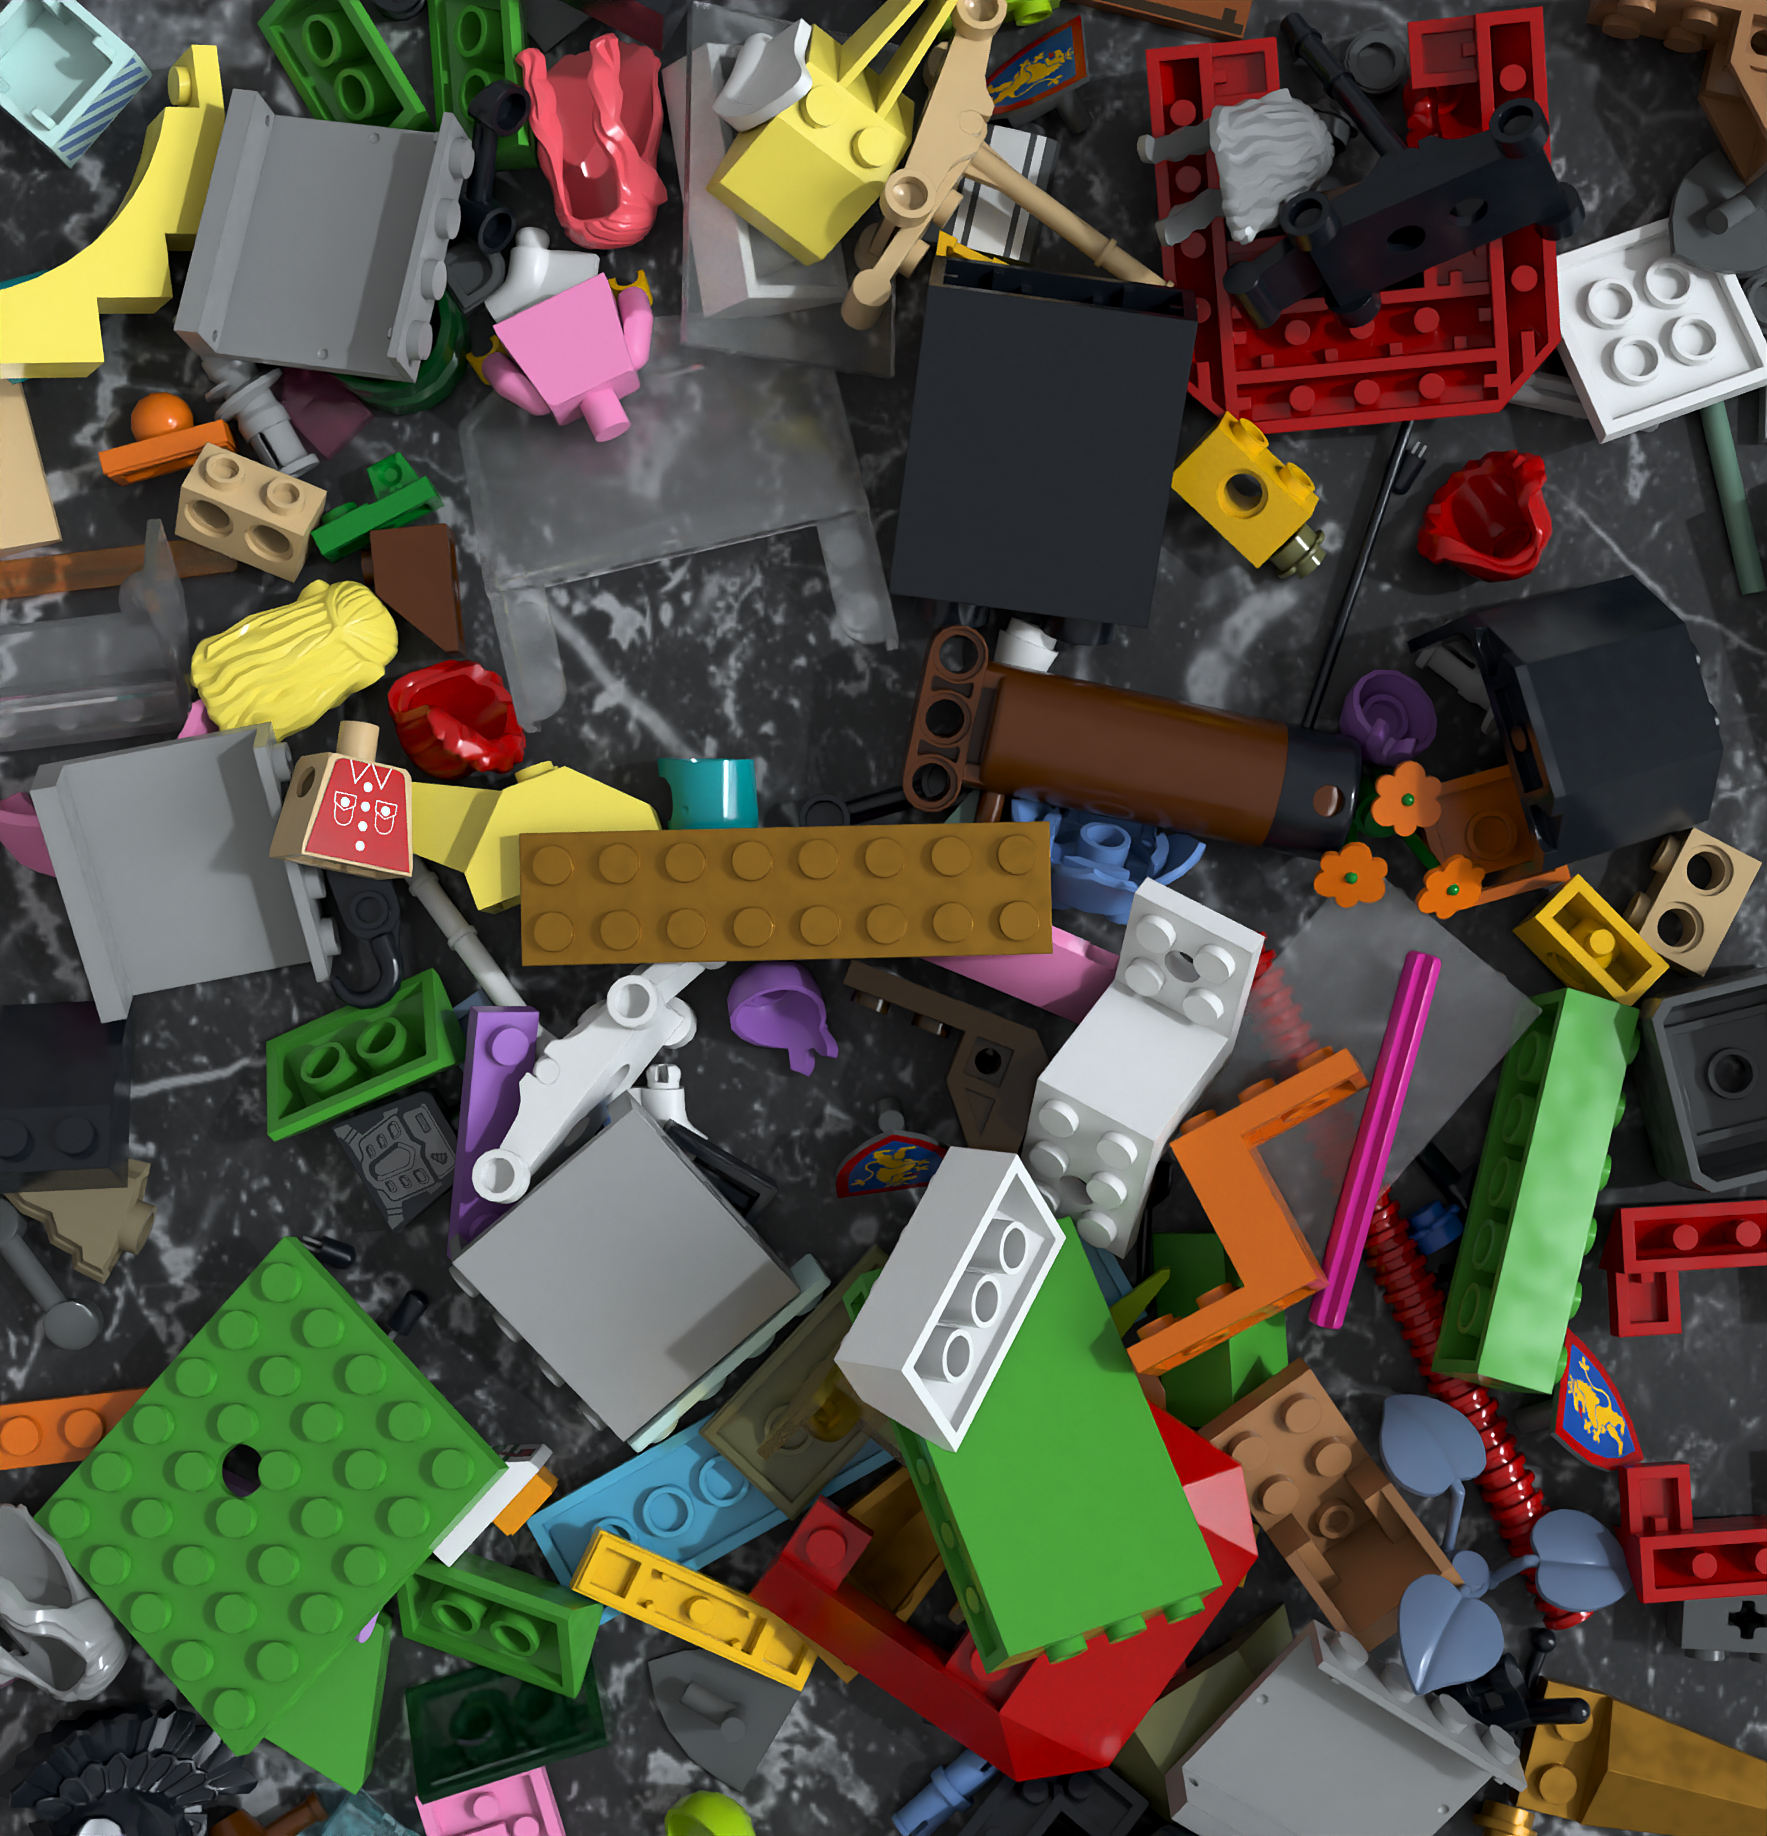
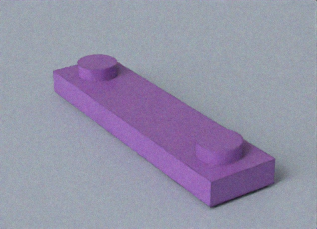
M470 1006L446 1255L450 1260L449 1240L459 1233L470 1243L519 1201L501 1204L481 1197L474 1188L472 1172L480 1156L487 1151L500 1148L518 1115L521 1102L519 1082L527 1072L532 1074L535 1061L539 1011L532 1006Z

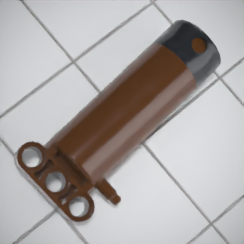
M948 623L936 629L931 634L926 645L899 771V783L907 800L915 808L924 812H938L948 808L956 800L961 787L979 790L980 794L973 823L1000 822L1005 796L1320 861L1321 856L1325 852H1340L1349 833L1361 783L1362 751L1358 741L1352 736L988 660L986 642L975 629L962 623ZM954 635L968 637L974 647L972 662L960 671L945 669L939 658L943 642ZM941 699H949L956 702L960 709L958 726L946 734H936L930 731L926 724V713L929 707ZM928 763L942 766L947 773V783L944 789L933 797L918 795L912 787V778L915 771L920 766Z

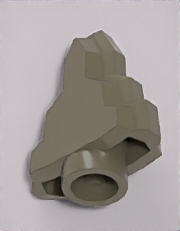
M130 1157L128 1159L127 1188L3 1193L20 1213L45 1224L50 1243L72 1255L74 1270L102 1284H105L123 1250L134 1255L140 1253L150 1235L157 1214V1207L155 1205L142 1201L151 1163Z

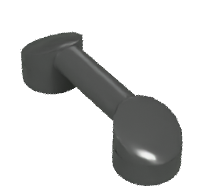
M0 1196V1253L45 1313L43 1321L45 1335L55 1346L69 1351L81 1350L94 1344L101 1336L104 1328V1318L101 1310L94 1302L86 1298L67 1300L22 1239L28 1228V1216L20 1213L6 1196Z

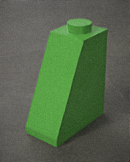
M383 1607L379 1611L370 1637L364 1643H359L353 1639L264 1737L354 1795L358 1793L373 1770L394 1620V1615L384 1610Z

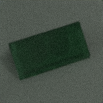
M594 1647L592 1648L581 1689L575 1699L482 1665L404 1690L418 1799L422 1805L609 1746L618 1725Z

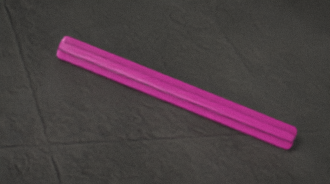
M1414 950L1409 951L1405 958L1321 1269L1330 1286L1313 1294L1308 1312L1309 1321L1320 1327L1340 1329L1343 1325L1442 965L1441 960L1435 955Z

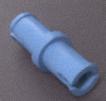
M967 1748L947 1767L940 1764L931 1772L932 1781L901 1810L896 1811L892 1815L893 1823L903 1836H908L910 1833L912 1836H930L955 1812L965 1813L974 1805L973 1796L994 1778L1000 1770Z

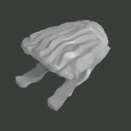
M1288 88L1268 93L1258 100L1244 99L1234 106L1216 105L1212 109L1211 117L1202 121L1197 126L1186 125L1173 131L1170 135L1153 138L1148 134L1140 136L1137 142V151L1143 163L1157 164L1163 160L1172 162L1182 161L1188 155H1203L1209 149H1212L1215 154L1220 177L1221 190L1208 188L1197 195L1192 201L1174 205L1167 218L1158 220L1155 223L1156 232L1162 247L1173 246L1175 243L1182 242L1196 229H1205L1215 217L1226 218L1231 238L1234 241H1239L1241 245L1252 242L1258 232L1277 227L1280 224L1281 212L1287 202L1299 193L1315 191L1333 163L1335 147L1332 144L1334 141L1331 134L1327 131L1325 122L1319 119V115L1313 112L1309 105L1304 104L1299 99L1291 98Z
M1 1503L0 1626L20 1646L26 1655L14 1656L0 1645V1674L25 1679L43 1690L46 1694L52 1695L58 1701L91 1700L105 1691L128 1660L132 1647L130 1632L66 1559L61 1545L43 1526L30 1516L27 1507L22 1504L16 1507L12 1504Z

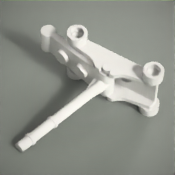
M413 853L412 877L404 879L409 884L410 893L419 898L447 937V944L450 949L457 951L495 1006H527L476 936L478 932L475 927L468 925L440 886L436 873L430 872L420 856ZM727 961L642 963L630 975L618 979L611 986L607 999L601 1000L587 1009L579 1018L578 1026L563 1039H558L538 1022L534 1068L532 1074L527 1072L519 1082L521 1102L518 1115L500 1148L485 1152L477 1159L473 1167L472 1181L479 1195L489 1201L501 1204H509L520 1200L590 1141L609 1116L607 1105L626 1089L627 1091L630 1089L661 1047L677 1049L685 1046L692 1040L697 1030L695 1011L688 1003L675 997V995L706 968L710 970L718 969L724 966Z

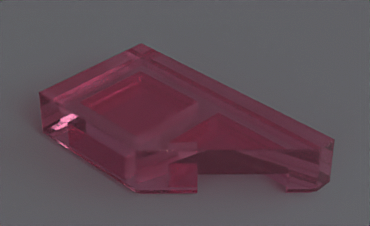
M284 366L282 404L291 418L290 421L331 461L375 417L330 372Z

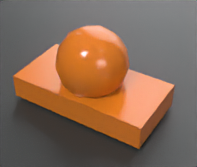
M154 392L140 399L131 413V432L136 442L98 452L103 474L118 485L125 486L192 468L206 442L236 454L240 452L235 430L223 419L194 426L193 414L184 400L168 392Z

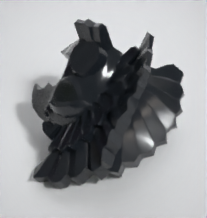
M168 1699L155 1709L140 1702L128 1709L111 1706L102 1712L86 1710L76 1720H60L52 1731L38 1734L33 1745L19 1753L14 1766L0 1776V1797L9 1799L10 1808H30L39 1818L44 1819L28 1823L34 1836H204L207 1830V1813L202 1810L201 1804L216 1801L219 1795L250 1794L256 1788L258 1780L249 1770L242 1767L245 1755L236 1757L224 1742H221V1738L211 1726L195 1727L196 1714L191 1711L178 1709Z

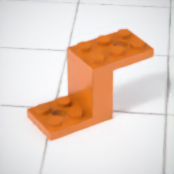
M1331 1046L1319 1049L1296 1064L1300 1073L1276 1085L1273 1078L1262 1080L1245 1089L1237 1096L1241 1105L1220 1116H1217L1214 1109L1205 1111L1189 1119L1179 1127L1183 1136L1169 1144L1241 1278L1244 1287L1240 1288L1239 1285L1233 1287L1231 1282L1222 1284L1195 1300L1200 1309L1185 1318H1182V1316L1174 1318L1172 1313L1137 1330L1136 1332L1141 1341L1126 1350L1138 1373L1160 1376L1330 1286L1257 1147L1371 1086L1359 1063L1347 1047L1337 1053L1334 1052Z

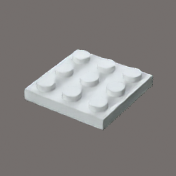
M1669 217L1556 256L1561 342L1556 348L1599 444L1767 385V342L1736 275L1703 270L1671 256L1668 228Z

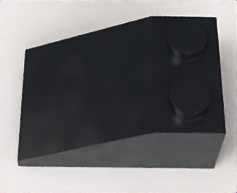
M95 1001L3 1005L0 1018V1194L128 1187L133 1002H131L127 1019L101 1023Z

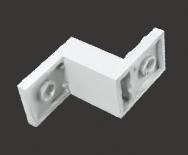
M1149 877L1144 880L1134 894L1115 979L1037 1079L1020 1158L1056 1220L1070 1216L1077 1234L1087 1243L1097 1248H1104L1122 1259L1125 1258L1136 1242L1157 1163L1169 1148V1143L1174 1141L1180 1133L1179 1127L1190 1119L1230 1062L1265 937ZM1180 952L1190 956L1193 959V964L1184 959Z

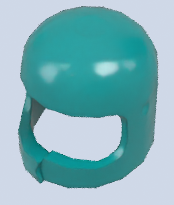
M657 758L658 776L667 780L672 791L673 813L671 820L667 821L669 830L758 828L759 812L754 759Z

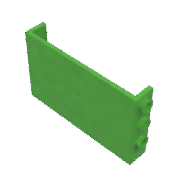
M1070 1216L1056 1220L1066 1239L957 1451H945L888 1417L986 1674L1045 1654L1050 1664L1063 1662L1087 1651L1086 1640L1106 1634L1109 1644L1124 1641L1147 1630L1145 1620L1163 1614L1168 1624L1185 1620L1204 1611L1205 1606L1202 1599L1223 1585ZM884 1268L860 1274L842 1296L852 1325L867 1300L872 1285L879 1278Z

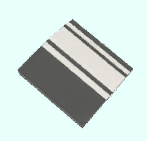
M987 124V134L984 141L1017 172L1050 195L1061 144L1057 140L1040 135ZM963 177L957 192L964 197L943 229L932 223L921 239L930 245L931 248H937L939 230L957 238L958 243L992 260L995 257L1007 264L1034 267L1043 223L1000 191Z

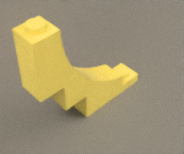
M191 45L170 68L168 74V95L171 104L178 105V107H165L147 126L141 158L131 186L116 214L99 237L83 251L55 269L35 279L0 290V379L88 377L105 362L99 314H154L173 298L167 251H193L225 123L216 45Z

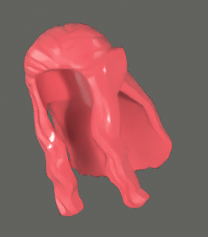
M606 33L590 41L589 51L581 52L577 55H564L548 71L546 69V58L537 48L524 49L515 58V61L523 69L524 89L527 90L531 98V109L528 119L531 129L538 139L537 156L540 167L549 182L553 194L556 216L560 225L564 228V234L573 243L591 250L618 249L638 243L644 239V236L653 227L658 206L668 200L667 189L657 173V154L664 117L658 87V71L661 67V61L648 46H641L634 42L628 44L618 41L619 39L614 33Z

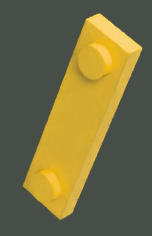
M596 1526L569 1583V1587L573 1591L800 1692L818 1657L781 1618L750 1598L748 1593L599 1526Z

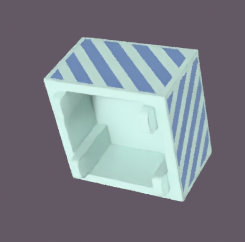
M12 0L0 13V109L71 169L153 74L133 49L76 0Z

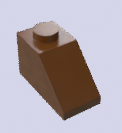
M447 523L369 531L371 548L362 549L361 551L362 573L366 587H375V594L452 658H467L455 532Z

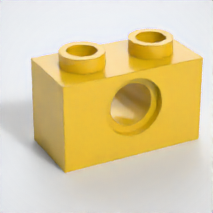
M1226 411L1175 463L1171 487L1258 569L1311 517L1319 497L1313 493L1315 486L1312 480L1301 468L1291 462L1284 465L1267 449L1269 445L1268 440L1256 425L1245 418H1241L1238 421ZM1237 474L1253 476L1260 483L1262 494L1253 497L1242 495L1233 486L1232 476Z
M1579 874L1554 888L1512 930L1568 988L1628 1006H1632L1670 967Z

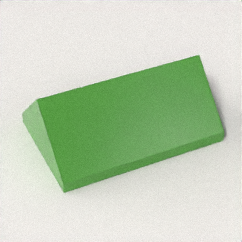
M275 0L257 22V25L314 119L432 133L437 132L426 109L360 0Z
M427 0L437 132L440 130L443 113H453L472 141L474 119L468 116L467 110L470 102L478 92L489 84L501 79L511 80L524 88L523 69L515 61V58L522 50L530 48L526 0ZM528 118L521 129L513 135H499L495 170L538 167L536 136L531 129Z
M430 968L403 980L399 991L391 1001L378 1008L361 1010L345 1006L266 1041L267 1135L275 1142L308 1132L465 1063L467 1040L437 972Z
M1215 1229L1151 1233L1154 1273L1160 1268L1170 1266L1169 1279L1155 1295L1157 1319L1172 1313L1174 1318L1179 1316L1185 1318L1200 1310L1195 1300L1222 1284L1231 1282L1233 1287L1238 1285L1240 1288L1244 1287ZM1285 1310L1160 1375V1382L1165 1390L1166 1411L1187 1426L1203 1427L1288 1366Z
M464 1551L450 1567L432 1552L397 1591L403 1637L573 1699L578 1695L605 1604L573 1591L569 1587Z

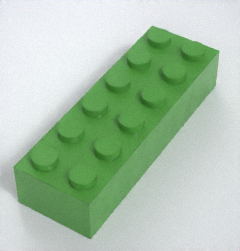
M1568 987L1518 1000L1433 1358L1432 1372L1499 1391L1552 1395L1554 1384L1558 1383L1562 1378L1567 1363V1349L1563 1346L1568 1321L1577 1313L1582 1298V1285L1578 1281L1583 1256L1592 1248L1597 1232V1222L1592 1217L1597 1194L1605 1187L1611 1172V1157L1607 1154L1612 1129L1621 1121L1626 1106V1095L1624 1091H1621L1627 1066L1634 1060L1640 1045V1031L1636 1028L1640 1009Z

